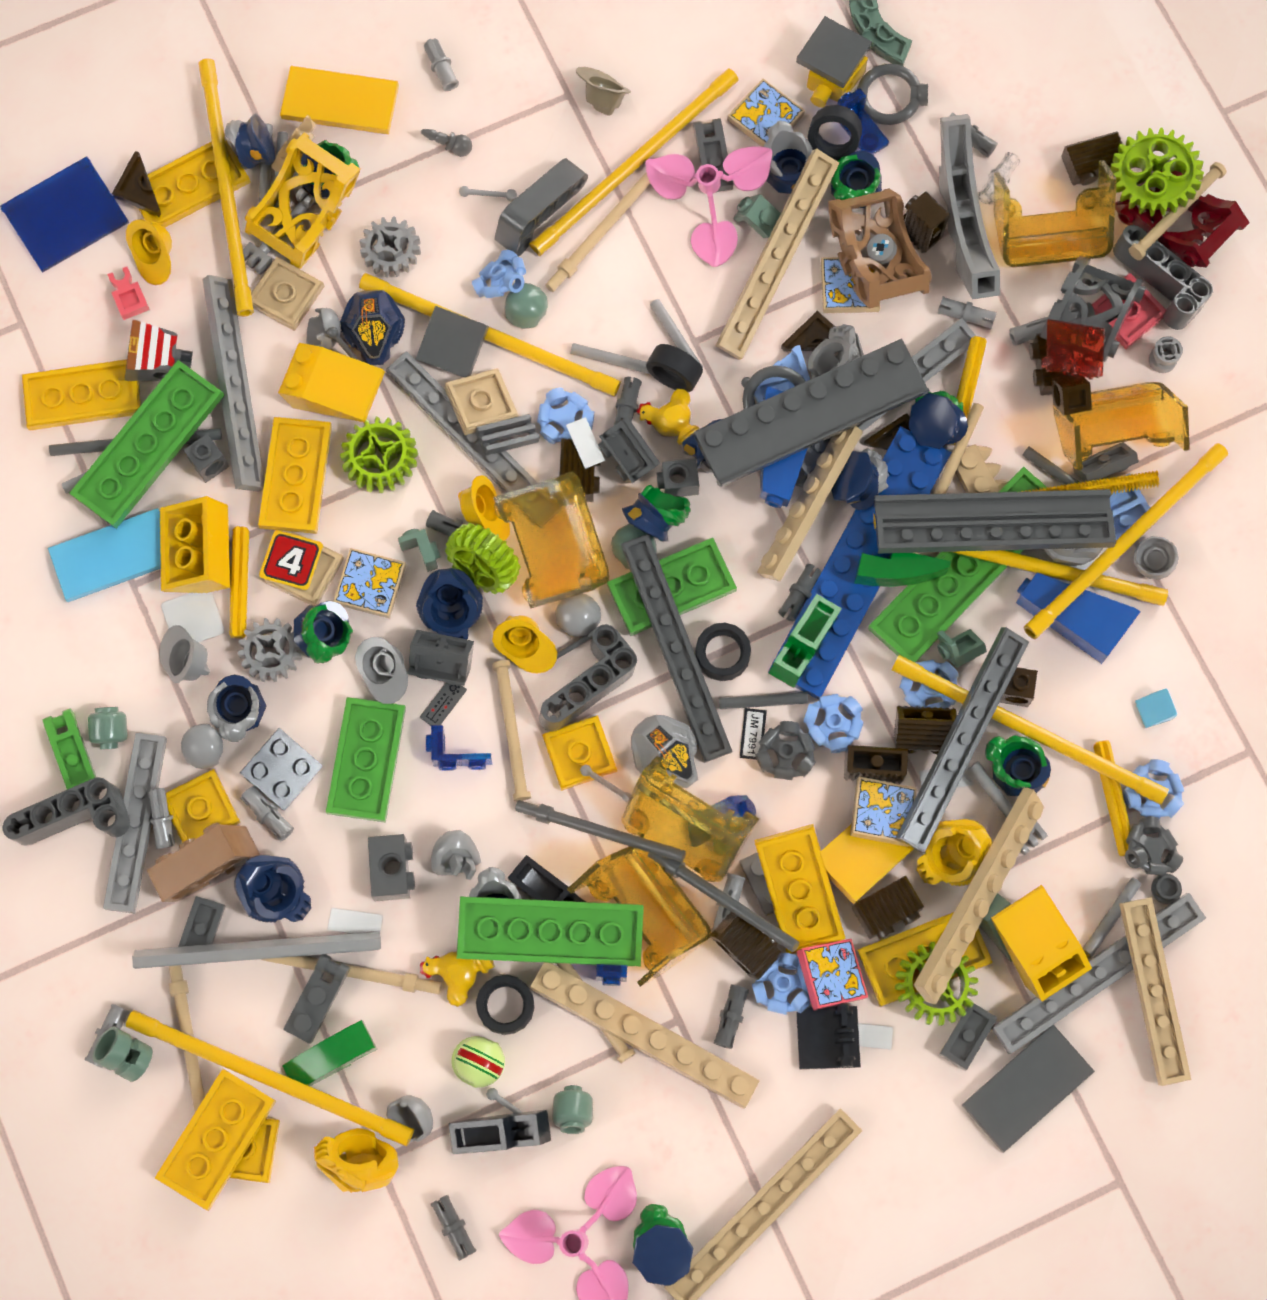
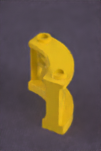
M305 132L298 139L294 138L290 141L285 151L287 153L286 159L274 183L256 207H251L245 216L247 221L245 233L254 235L291 261L290 264L299 269L304 266L321 245L318 243L320 236L324 235V229L326 228L330 231L342 212L338 207L342 205V200L345 197H350L361 170L353 163L348 166L309 140V135ZM304 153L318 162L317 172H314V165L310 159H307V166L303 167L301 158ZM325 167L336 175L324 173ZM295 171L299 174L295 177H292ZM314 183V198L322 209L320 214L304 213L293 219L290 210V190L304 184ZM322 183H324L322 190L328 189L330 191L327 199L321 196ZM278 199H279V208L274 207V205H275V203H276V201H277ZM270 214L274 217V220L268 226L283 225V228L275 234H272L260 225L265 217ZM308 219L311 223V227L307 231L303 229V225H299L296 228V225L303 220ZM287 234L289 240L295 247L293 248L280 238Z

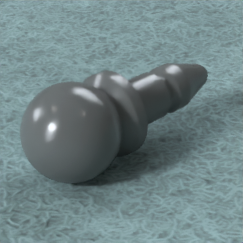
M434 129L421 130V134L426 138L446 145L445 150H452L456 156H467L472 150V141L466 135H455L454 132H451L448 136Z

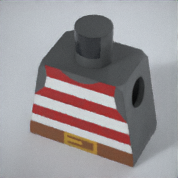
M132 320L125 381H161L178 360L191 368L193 351L176 349L178 334L138 320Z

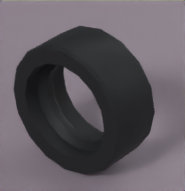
M840 105L825 106L818 110L812 118L807 136L813 150L817 148L838 161L858 149L863 130L861 120L855 112L847 107ZM826 122L841 123L848 128L851 138L845 144H832L822 138L819 134V128Z
M669 344L657 345L646 363L648 372L660 383L673 390L685 389L687 392L693 391L703 373L701 364L694 357Z
M726 622L716 623L704 629L698 637L695 648V655L702 673L710 679L728 681L735 679L745 671L751 656V645L749 638L742 629ZM717 636L731 637L740 647L739 660L729 668L715 667L706 657L707 644Z
M511 975L495 976L486 981L479 990L476 999L477 1014L483 1025L492 1032L501 1035L515 1034L524 1029L532 1019L535 1009L533 994L528 985L518 977ZM501 987L515 989L523 999L522 1013L516 1020L509 1023L496 1021L488 1012L487 1003L489 996L493 991Z

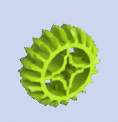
M376 416L374 419L375 423L370 424L369 420L366 419L365 427L363 428L355 424L354 431L356 434L347 432L346 438L349 442H342L341 447L345 452L340 454L341 461L345 462L342 465L344 472H349L347 475L350 481L356 480L358 488L366 485L367 491L371 493L374 487L377 486L379 493L382 494L384 486L389 485V489L394 491L395 482L404 486L405 480L403 476L412 477L413 473L410 468L417 467V461L414 458L418 456V450L414 448L416 445L415 438H409L411 435L409 429L402 430V424L399 421L392 426V420L389 417L384 423H381L380 418ZM378 437L390 438L396 442H383ZM369 441V447L362 451L361 455L357 456L362 445ZM375 446H377L379 452H381V454L383 455L382 458L384 464H382L380 458L377 457ZM402 453L397 465L389 469L391 461L398 458L397 455ZM362 468H377L381 473H371Z
M472 523L462 524L448 538L445 552L448 555L447 560L453 564L452 568L465 572L476 587L482 588L484 592L488 593L490 591L493 594L503 593L514 584L517 576L520 574L521 566L518 563L519 558L513 554L514 549L508 547L507 541L500 539L498 534L492 533L490 528L484 529L479 524L476 526Z
M931 942L929 944V952L921 944L917 947L919 956L913 951L907 954L912 963L906 960L900 962V966L906 972L897 971L895 976L898 979L904 980V982L896 984L895 989L905 990V994L900 995L898 1001L909 1000L910 1004L904 1009L907 1013L913 1008L918 1010L914 1015L915 1020H919L923 1014H926L925 1024L930 1025L933 1017L936 1016L938 1026H942L945 1022V1015L950 1023L956 1021L954 1011L961 1017L966 1015L962 1005L969 1008L974 1005V1002L967 996L972 997L978 994V991L970 988L969 985L977 984L979 981L976 977L969 978L968 974L974 972L975 967H964L963 964L969 959L965 955L961 958L960 965L952 974L953 976L957 973L960 980L958 999L953 996L954 992L948 982L945 992L941 994L939 999L943 1002L946 1001L949 1007L933 1008L924 1004L925 1000L920 993L915 994L912 979L916 968L921 973L925 965L924 962L928 960L936 946L935 942Z

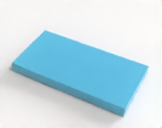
M157 508L122 521L117 529L110 525L49 547L48 550L65 600L71 602L161 569L159 509Z

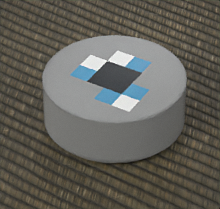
M886 234L873 236L867 245L869 257L880 264L891 261L897 252L895 241Z

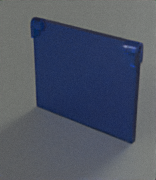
M87 156L0 205L1 211L5 213L42 273L129 223V220Z

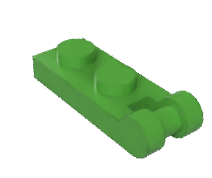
M69 708L62 711V715L54 718L49 716L42 719L67 790L90 779L97 778L73 710ZM67 726L68 731L58 734L59 728Z

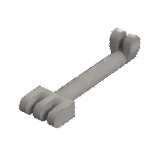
M303 188L299 189L296 193V199L299 203L291 211L293 219L300 214L306 213L316 202L314 196L308 195L307 191ZM281 224L277 226L272 232V234H275L279 230H281L283 228V225ZM249 242L243 249L244 260H247L246 265L250 268L255 267V272L261 275L272 263L271 257L267 255L272 248L264 242L259 247Z
M979 761L975 762L970 768L965 770V778L970 782L976 779L1007 818L1013 806L987 775ZM1038 822L1034 825L1027 841L1033 848L1039 843L1032 833L1035 832L1041 840L1048 837ZM1024 844L1020 852L1026 855L1030 850Z

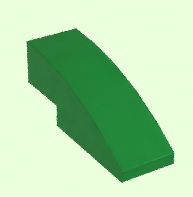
M862 553L854 583L881 587L918 584L946 575L951 561L916 553H891L889 559Z
M816 594L790 634L768 674L794 688L842 608Z
M360 1020L282 1065L287 1077L312 1086L378 1049L364 1021Z

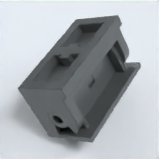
M628 416L599 436L602 442L598 446L607 458L613 455L619 464L615 467V470L624 482L629 479L631 483H634L661 464Z
M416 630L410 644L407 674L421 679H433L450 685L465 686L471 670L474 641Z

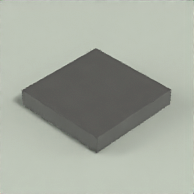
M824 16L797 56L796 63L844 88L871 48L872 41Z
M435 306L416 359L461 377L471 376L489 326Z

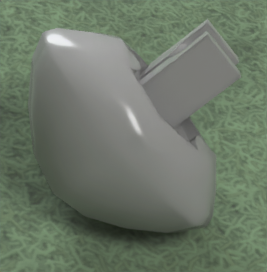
M461 830L447 831L437 839L431 854V869L437 875L457 876L458 873L464 872L466 879L471 880L476 872L475 866L481 863L480 854L475 843L469 835Z

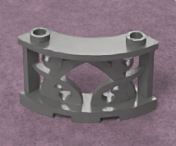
M1080 255L1073 265L1072 272H1069L1062 285L1061 291L1065 295L1062 300L1058 299L1054 303L1040 337L1106 362L1108 357L1114 358L1120 342L1116 341L1120 329L1134 302L1140 303L1146 287L1142 286L1143 279L1138 278L1136 282H1132L1089 265L1091 259ZM1103 291L1113 308L1087 317V304L1079 295H1093ZM1077 308L1080 311V318L1076 319L1078 311L1073 313L1069 309ZM1117 318V320H1116V322H1115V325H1114V327H1113V329H1112V327H1111V325L1109 324V322H1111V321H1113V320H1115V319ZM1090 330L1089 340L1091 344H1094L1096 335L1104 337V344L1099 351L1082 345L1084 331ZM1056 333H1077L1076 343L1057 336Z

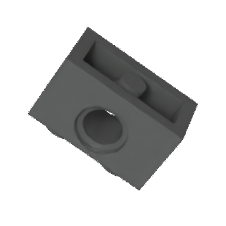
M404 834L368 837L371 897L374 902L410 899V890H415L414 872H409L408 860H413L412 842H407ZM390 861H397L400 863L398 872L392 875L385 873L386 864Z

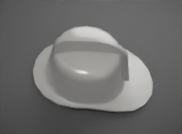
M174 625L169 628L160 643L159 657L162 667L174 683H180L182 680L193 681L197 680L201 675H209L210 670L206 664L207 649L192 639L182 626Z
M370 637L362 641L357 648L355 661L357 669L370 693L377 701L383 704H393L399 701L405 694L408 686V674L404 666L402 653L397 647L381 637Z

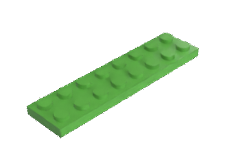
M1023 466L999 492H1025V490L1046 489L1047 486ZM1006 550V551H1010V552H1014V553L1021 554L1024 550ZM940 552L935 558L951 561L946 575L930 581L908 585L868 626V630L897 656L901 655L916 663L938 640L937 632L941 630L946 632L1008 566L953 552Z

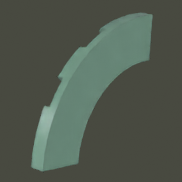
M849 0L852 21L859 35L872 41L871 49L880 57L892 64L903 66L913 40L900 35L887 22H884L878 10L877 0Z

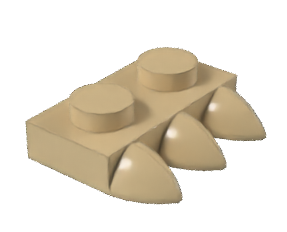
M309 115L304 118L299 128L295 129L289 140L283 144L271 166L276 172L279 173L287 156L285 151L292 139H298L305 132L309 135V140H314L315 136L312 132L316 123L311 120Z
M974 444L965 449L956 474L966 493L999 492L1009 482L1006 480H994V477L1000 471V464L985 463L993 450L992 448L976 446Z

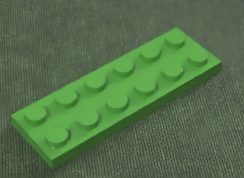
M178 360L69 494L117 529L225 396L224 393Z
M460 896L456 958L641 967L644 905Z

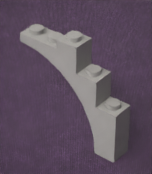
M968 114L940 118L941 166H939V192L947 204V211L950 213L948 232L956 245V271L972 300L1000 296V268L994 258L987 238L976 187L971 141V118Z

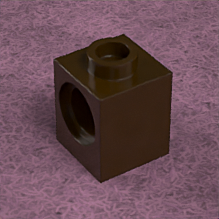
M1080 373L1052 378L1053 405L1063 415L1092 410L1091 385Z
M1017 667L999 703L1029 707L1034 700L1038 671Z

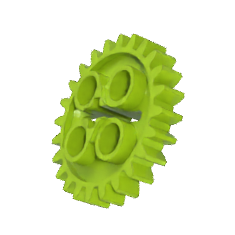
M1160 127L1158 134H1154L1153 130L1148 128L1146 136L1137 131L1136 140L1128 136L1126 145L1120 144L1118 153H1114V163L1111 164L1110 172L1113 173L1110 182L1116 183L1114 193L1122 192L1121 202L1127 199L1130 200L1129 209L1135 205L1140 206L1139 214H1142L1145 208L1150 211V216L1154 215L1156 209H1159L1162 216H1165L1167 208L1176 213L1178 203L1186 207L1188 198L1194 200L1195 190H1200L1202 182L1199 180H1202L1204 171L1201 170L1204 162L1197 160L1200 151L1191 152L1194 145L1193 141L1184 144L1185 135L1183 134L1176 139L1174 138L1175 130L1173 129L1168 135H1164L1163 127ZM1160 151L1164 155L1156 156L1153 152ZM1131 168H1140L1142 172H1133ZM1172 171H1179V172H1181L1183 175H1182V176H1175V175H1173L1171 172H1172ZM1156 187L1161 191L1155 193L1149 190V188Z

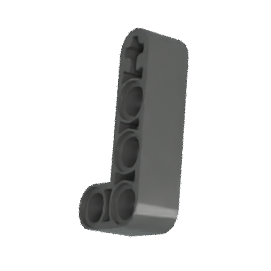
M567 158L562 159L502 211L494 240L507 250L515 252L518 257L522 255L529 247L534 230L584 187L588 174Z
M1135 225L1125 227L1113 247L1115 257L1172 301L1163 315L1167 326L1175 330L1185 328L1213 293L1212 284L1157 240L1146 250V255L1142 260L1134 259L1129 253V248L1134 243L1138 244L1147 232Z
M608 624L600 625L593 632L590 648L599 662L543 702L539 722L545 730L557 731L563 728L633 675L637 656L613 626ZM605 637L608 638L612 644L609 646H603L600 643H598L597 639ZM623 659L629 663L630 667L620 668L615 662ZM601 676L606 679L607 683L598 685L594 683L592 678ZM579 693L583 696L584 700L574 702L570 699L569 695ZM550 711L554 714L559 711L558 718L555 715L549 717L548 712Z
M97 777L9 815L4 820L2 828L6 837L21 845L28 846L89 819H92L95 827L112 837H120L128 831L130 819L120 789L104 778ZM107 788L106 795L99 799L102 790ZM79 800L78 808L72 811L74 803ZM52 812L51 819L45 823L47 815ZM115 815L114 823L108 826L109 819Z

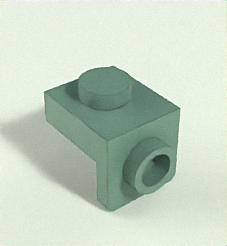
M761 194L743 198L737 206L738 212L733 219L736 222L745 221L763 238H768L781 213Z
M411 529L404 532L398 538L401 551L419 547L427 572L438 569L436 559L441 558L436 542L430 543L425 529Z
M971 629L952 639L943 630L937 632L939 639L937 649L944 660L949 659L956 667L987 652L985 643Z

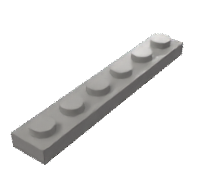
M143 733L135 734L123 798L129 815L130 826L124 835L116 837L103 905L105 910L136 913L152 825L149 822V819L152 818L149 790L159 787L167 743L165 736Z

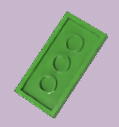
M713 537L659 560L680 615L737 591L734 580ZM631 572L608 581V589L629 635L633 636L651 628V623Z
M347 697L326 807L327 814L386 823L406 712L405 705L383 704L378 701Z

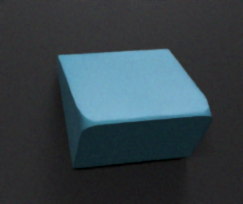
M1167 688L1135 701L1145 728L1173 720L1177 716V711Z

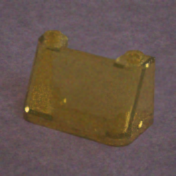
M574 472L561 474L494 497V510L497 517L505 523L512 522L530 576L526 578L522 586L523 597L529 603L530 609L595 590L609 581L608 565L580 480Z
M656 756L642 771L635 784L621 818L624 828L629 833L685 850L686 855L683 862L686 866L698 872L706 881L720 882L724 880L758 823L759 818L748 811L742 817L732 816L734 811L731 809L725 814L676 785L674 782L677 776L672 774L669 777L666 771L670 763Z

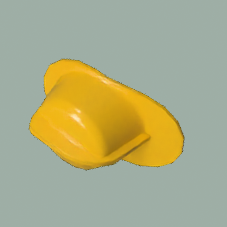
M142 219L133 220L127 226L126 241L141 276L148 283L162 285L171 274V260L169 256L172 249L171 236L166 228L156 222L150 223Z
M483 475L476 476L472 481L471 487L458 493L463 517L467 522L475 526L479 524L484 529L490 528L492 533L498 534L499 538L505 541L510 535V522L506 511L497 497L492 482Z
M521 615L508 616L493 631L492 641L495 648L526 672L535 674L545 673L557 661V650L554 643L540 631L538 624L532 618Z

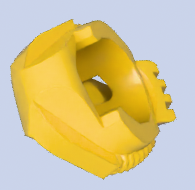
M971 819L940 821L925 854L917 860L916 871L924 883L931 885L942 881L949 883L951 886L969 885L993 843L992 839L978 821Z
M351 1129L338 1134L335 1138L326 1136L314 1147L316 1166L342 1192H366L385 1187L390 1184L398 1169V1154L390 1144L377 1139L375 1133L368 1129Z

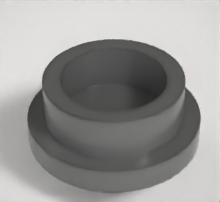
M1174 875L1157 876L1151 884V892L1158 902L1171 904L1180 898L1182 885Z

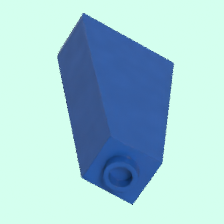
M767 386L763 401L784 391ZM807 449L761 469L760 498L764 499L767 505L775 508L788 506Z
M1036 573L1032 580L1026 577L1017 592L1021 595L1016 603L1035 616L1040 610L1046 608L1070 584ZM1085 590L1049 627L1102 664L1141 611Z

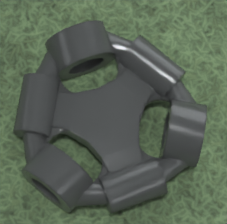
M781 721L780 725L774 729L769 728L758 742L760 748L755 756L762 772L766 771L773 774L774 778L793 780V777L799 776L805 778L816 763L813 753L816 749L809 733L803 732L800 724L797 722ZM779 734L790 737L798 736L796 741H784L780 739ZM769 749L774 750L778 757L779 763L775 767H773L772 760L767 752ZM800 753L805 754L806 757L795 770L792 767L794 758Z
M1154 816L1144 817L1139 820L1138 825L1134 824L1126 839L1128 850L1125 852V860L1127 864L1134 869L1141 868L1146 874L1165 876L1167 872L1174 873L1177 871L1184 858L1178 854L1176 848L1178 843L1169 829L1165 830L1160 825L1159 818ZM1158 833V838L1149 837L1145 834ZM1165 849L1170 851L1163 862H1161L1163 851Z

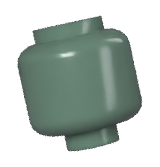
M118 707L95 708V713H91L88 716L89 741L100 744V749L118 748V742L125 741L128 736L126 714L119 711Z
M565 1086L564 1091L556 1093L553 1098L552 1120L560 1128L561 1132L579 1134L584 1132L585 1128L592 1123L593 1099L589 1093L582 1091L580 1086Z

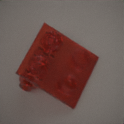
M1048 319L1047 357H1043L1041 367L1046 369V372L1060 373L1063 370V375H1068L1069 371H1071L1073 377L1077 375L1087 377L1090 380H1093L1094 377H1103L1105 328Z

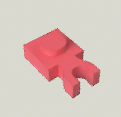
M127 266L122 268L125 274L122 280H116L113 273L107 274L111 284L118 289L111 293L123 320L150 310L138 282L132 283V276Z

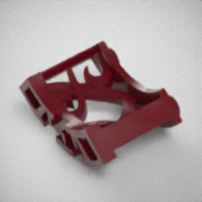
M1172 171V172H1171V173H1172L1173 175H1175V176H1182V175H1183V174H1182L1181 172H1179V171ZM1155 188V191H1152V192H1155V193H1156V192H1160L1161 190L1158 189V188ZM1207 194L1205 197L1201 195L1188 208L1192 213L1191 224L1194 229L1183 232H1167L1166 230L1157 241L1190 267L1206 268L1210 264L1208 259L1236 230H1244L1250 222L1236 201L1220 199L1210 194ZM1129 199L1123 202L1117 201L1113 205L1118 213L1119 220L1123 224L1138 226L1147 233L1163 218L1159 209L1155 210L1153 216H1150V211L1145 208L1146 212L1139 214V208L1136 205L1129 209ZM1199 218L1203 219V224L1198 220Z

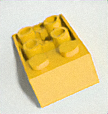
M1042 885L991 917L1025 987L1042 1002L1092 969L1081 944Z

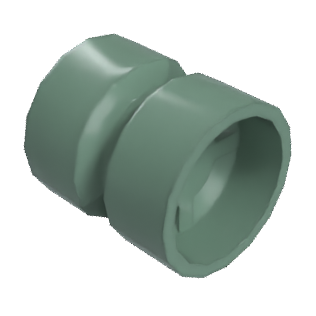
M114 1026L106 1030L100 1037L93 1052V1061L110 1071L114 1070L115 1074L134 1082L148 1068L153 1050L151 1046L136 1038L132 1039L131 1035Z

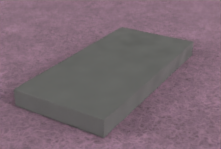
M1052 1025L969 1097L962 1106L1004 1153L1095 1071L1055 1025Z

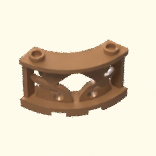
M887 188L880 192L850 199L828 201L833 238L838 237L842 252L837 253L845 276L851 274L856 284L853 285L852 289L869 309L880 306L879 301L918 291L922 294L929 293V283L932 279L929 267L920 259L910 241L903 216L904 203L901 195ZM884 202L886 218L881 216L882 207H880L873 219H871V205ZM865 206L863 215L852 212L854 208ZM863 229L862 241H857L855 233L859 236ZM870 233L874 235L886 234L897 245L896 255L889 261L886 269L879 262L862 257L861 251L867 245ZM868 267L874 269L875 271L872 273Z

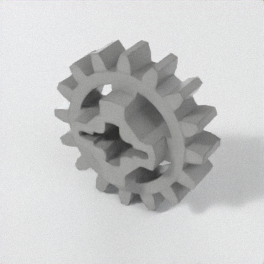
M395 216L392 217L391 222H387L385 217H381V224L379 225L374 221L371 222L372 230L364 229L365 238L359 241L362 248L360 249L361 257L365 258L366 267L368 268L373 265L372 268L375 274L383 270L385 277H388L392 271L398 277L400 269L408 273L410 271L408 264L416 265L417 258L415 255H421L420 246H418L421 244L420 238L416 235L414 226L408 228L407 220L405 219L398 224ZM409 243L408 250L404 255L403 250L407 248V244Z
M264 618V625L259 626L258 623L253 622L255 630L252 632L244 630L247 640H239L238 643L244 650L238 651V655L240 658L245 659L241 664L244 669L250 668V676L255 677L259 673V678L262 682H265L267 676H271L273 682H277V675L282 674L284 678H288L287 670L289 668L294 671L297 670L294 661L302 660L301 654L296 652L301 649L294 642V632H291L292 627L289 623L282 627L280 619L276 618L274 624H270L269 620ZM287 640L290 647L288 655L284 652ZM253 645H254V646L256 647V649H257V653H256L255 656H254V657H255L254 660H253V658H252V647H253ZM263 646H265L266 648L269 647L270 649H273L275 647L279 655H277L276 653H272L270 651L266 653ZM271 665H278L276 667L268 668Z

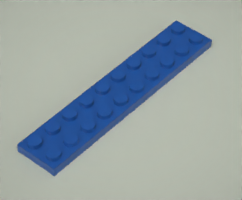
M900 426L882 460L888 466L889 477L886 481L888 488L878 493V495L930 494L952 452L943 447L936 449L921 446L911 431ZM874 504L866 510L856 509L814 585L810 599L806 600L777 654L778 656L816 594L842 608L795 688L807 692V694L818 700L819 697H822L880 586L854 583L862 553L887 559L891 555V553L878 554L877 534L873 522V514H875Z

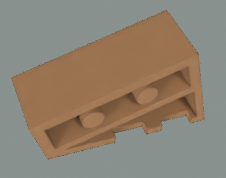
M220 823L212 824L203 830L204 834L199 838H191L179 845L180 850L157 858L155 860L156 865L149 868L147 872L161 901L177 902L210 885L209 881L224 871L227 875L236 871L234 865L260 855L247 827L220 825Z

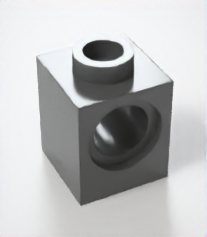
M205 434L184 449L189 462L205 483L229 467L224 455L208 434Z
M696 458L662 462L661 472H656L659 489H664V493L673 496L699 495L700 485ZM678 474L683 476L685 480L681 483H674L670 477Z

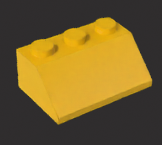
M205 496L160 508L161 591L210 593L230 588L228 505Z

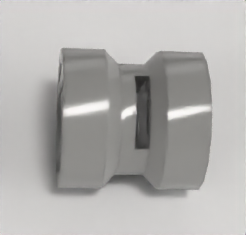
M1169 336L1160 338L1149 355L1148 362L1150 367L1158 373L1172 371L1181 358L1183 347L1176 338Z

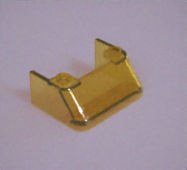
M1099 161L1098 187L1083 190L1076 198L1075 210L1022 216V207L1018 200L1010 197V190L1000 172L994 173L993 213L1000 253L1004 262L1010 267H1024L1076 261L1080 255L1089 259L1102 258L1108 255L1114 243L1117 178L1107 163Z
M1145 382L1091 392L1092 410L1063 415L1053 405V414L1063 454L1076 470L1083 469L1082 461H1085L1088 456L1092 455L1093 447L1143 438L1153 443L1156 447H1165L1170 445L1171 442H1175L1184 451L1190 450L1188 406L1160 382Z
M628 846L596 861L567 890L571 894L587 886L591 895L597 900L608 902L614 899L618 904L644 905L642 937L649 946L643 951L642 956L644 965L649 972L637 981L641 987L664 974L710 938L711 929L674 878L665 872V868L649 858V852Z

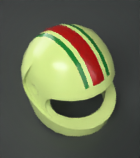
M472 1036L462 1040L456 1046L452 1054L451 1063L455 1075L461 1081L475 1088H482L493 1084L500 1078L505 1067V1056L497 1042L480 1036Z

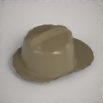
M578 67L576 69V74L586 82V101L600 113L607 116L612 115L614 110L621 105L624 95L631 93L630 89L622 86L614 78L600 70L589 67Z

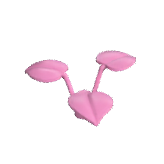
M746 147L733 151L723 162V169L729 176L723 174V171H718L711 164L702 165L697 170V173H695L691 160L679 154H670L646 160L645 165L648 179L660 196L672 200L682 198L687 186L693 187L697 182L699 189L707 194L712 224L702 223L697 226L692 233L691 244L696 255L710 266L718 267L728 261L734 253L738 241L736 229L731 222L722 221L717 223L713 193L719 190L721 185L720 179L727 182L733 180L736 188L742 191L756 190L766 182L769 176L773 153L772 149L766 147Z
M627 1166L608 1168L594 1176L586 1187L584 1199L589 1207L597 1210L596 1213L580 1229L567 1231L561 1238L553 1237L556 1225L553 1219L541 1210H530L520 1214L506 1228L500 1231L499 1237L507 1249L527 1263L541 1264L549 1261L554 1255L553 1243H557L562 1253L566 1256H578L580 1260L586 1262L592 1270L583 1272L578 1279L576 1290L579 1300H627L629 1285L624 1269L613 1260H606L597 1267L596 1263L585 1254L589 1244L585 1233L601 1214L610 1221H619L627 1218L633 1212L637 1202V1192L632 1171Z

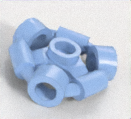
M502 250L498 259L495 262L490 261L479 272L480 277L472 281L477 295L480 298L483 296L494 298L504 296V293L508 291L513 293L520 292L524 287L523 275L526 273L523 259L511 250ZM489 278H491L490 287H488L487 283L485 282Z
M562 387L552 389L546 394L544 403L539 405L537 423L541 426L540 434L551 444L561 442L563 438L572 439L566 425L575 421L578 411H583L582 418L586 417L592 430L595 411H592L588 406L589 402L575 391L569 393L564 391ZM568 400V404L562 408L553 409L551 407L560 405ZM554 422L558 424L564 430L563 433L561 434L555 427L548 423Z
M933 659L917 662V664L932 673H935L937 670L942 678L957 685L959 674L949 662L936 663ZM904 676L902 677L899 688L903 690L906 696L904 700L910 706H918L920 708L923 706L925 708L942 707L945 709L955 705V700L921 684L918 691H911L914 681ZM940 697L943 702L925 705L926 700L930 698Z
M838 694L819 697V701L809 704L803 722L806 723L809 729L810 737L819 747L823 745L830 749L831 753H840L846 751L847 746L851 745L854 740L859 739L864 723L861 720V711L863 709L852 696L839 697ZM840 704L853 717L852 719L848 720L838 710ZM819 708L826 712L825 719L822 725L817 726L814 723ZM845 732L847 737H839L829 741V735L832 733Z
M1151 759L1148 764L1144 766L1139 765L1132 773L1140 777H1146L1168 788V793L1175 797L1162 809L1159 804L1146 797V802L1141 804L1140 794L1126 787L1123 790V797L1129 809L1133 808L1139 811L1140 816H1154L1159 819L1166 816L1172 818L1184 805L1182 801L1184 788L1179 775L1174 774L1169 767L1170 763ZM1148 772L1158 776H1167L1165 781H1157L1151 779Z
M782 953L759 980L756 979L755 983L752 984L757 1004L765 1005L768 1007L767 1010L784 1015H787V1012L793 1011L801 1013L811 1003L798 956L794 954ZM780 966L782 968L794 971L797 970V972L795 975L784 974L779 972L778 967ZM764 981H770L774 987V996L771 999L767 997ZM801 988L803 991L798 993L790 1004L787 998L791 992Z

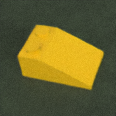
M298 343L278 394L294 409L365 423L385 371L324 347Z

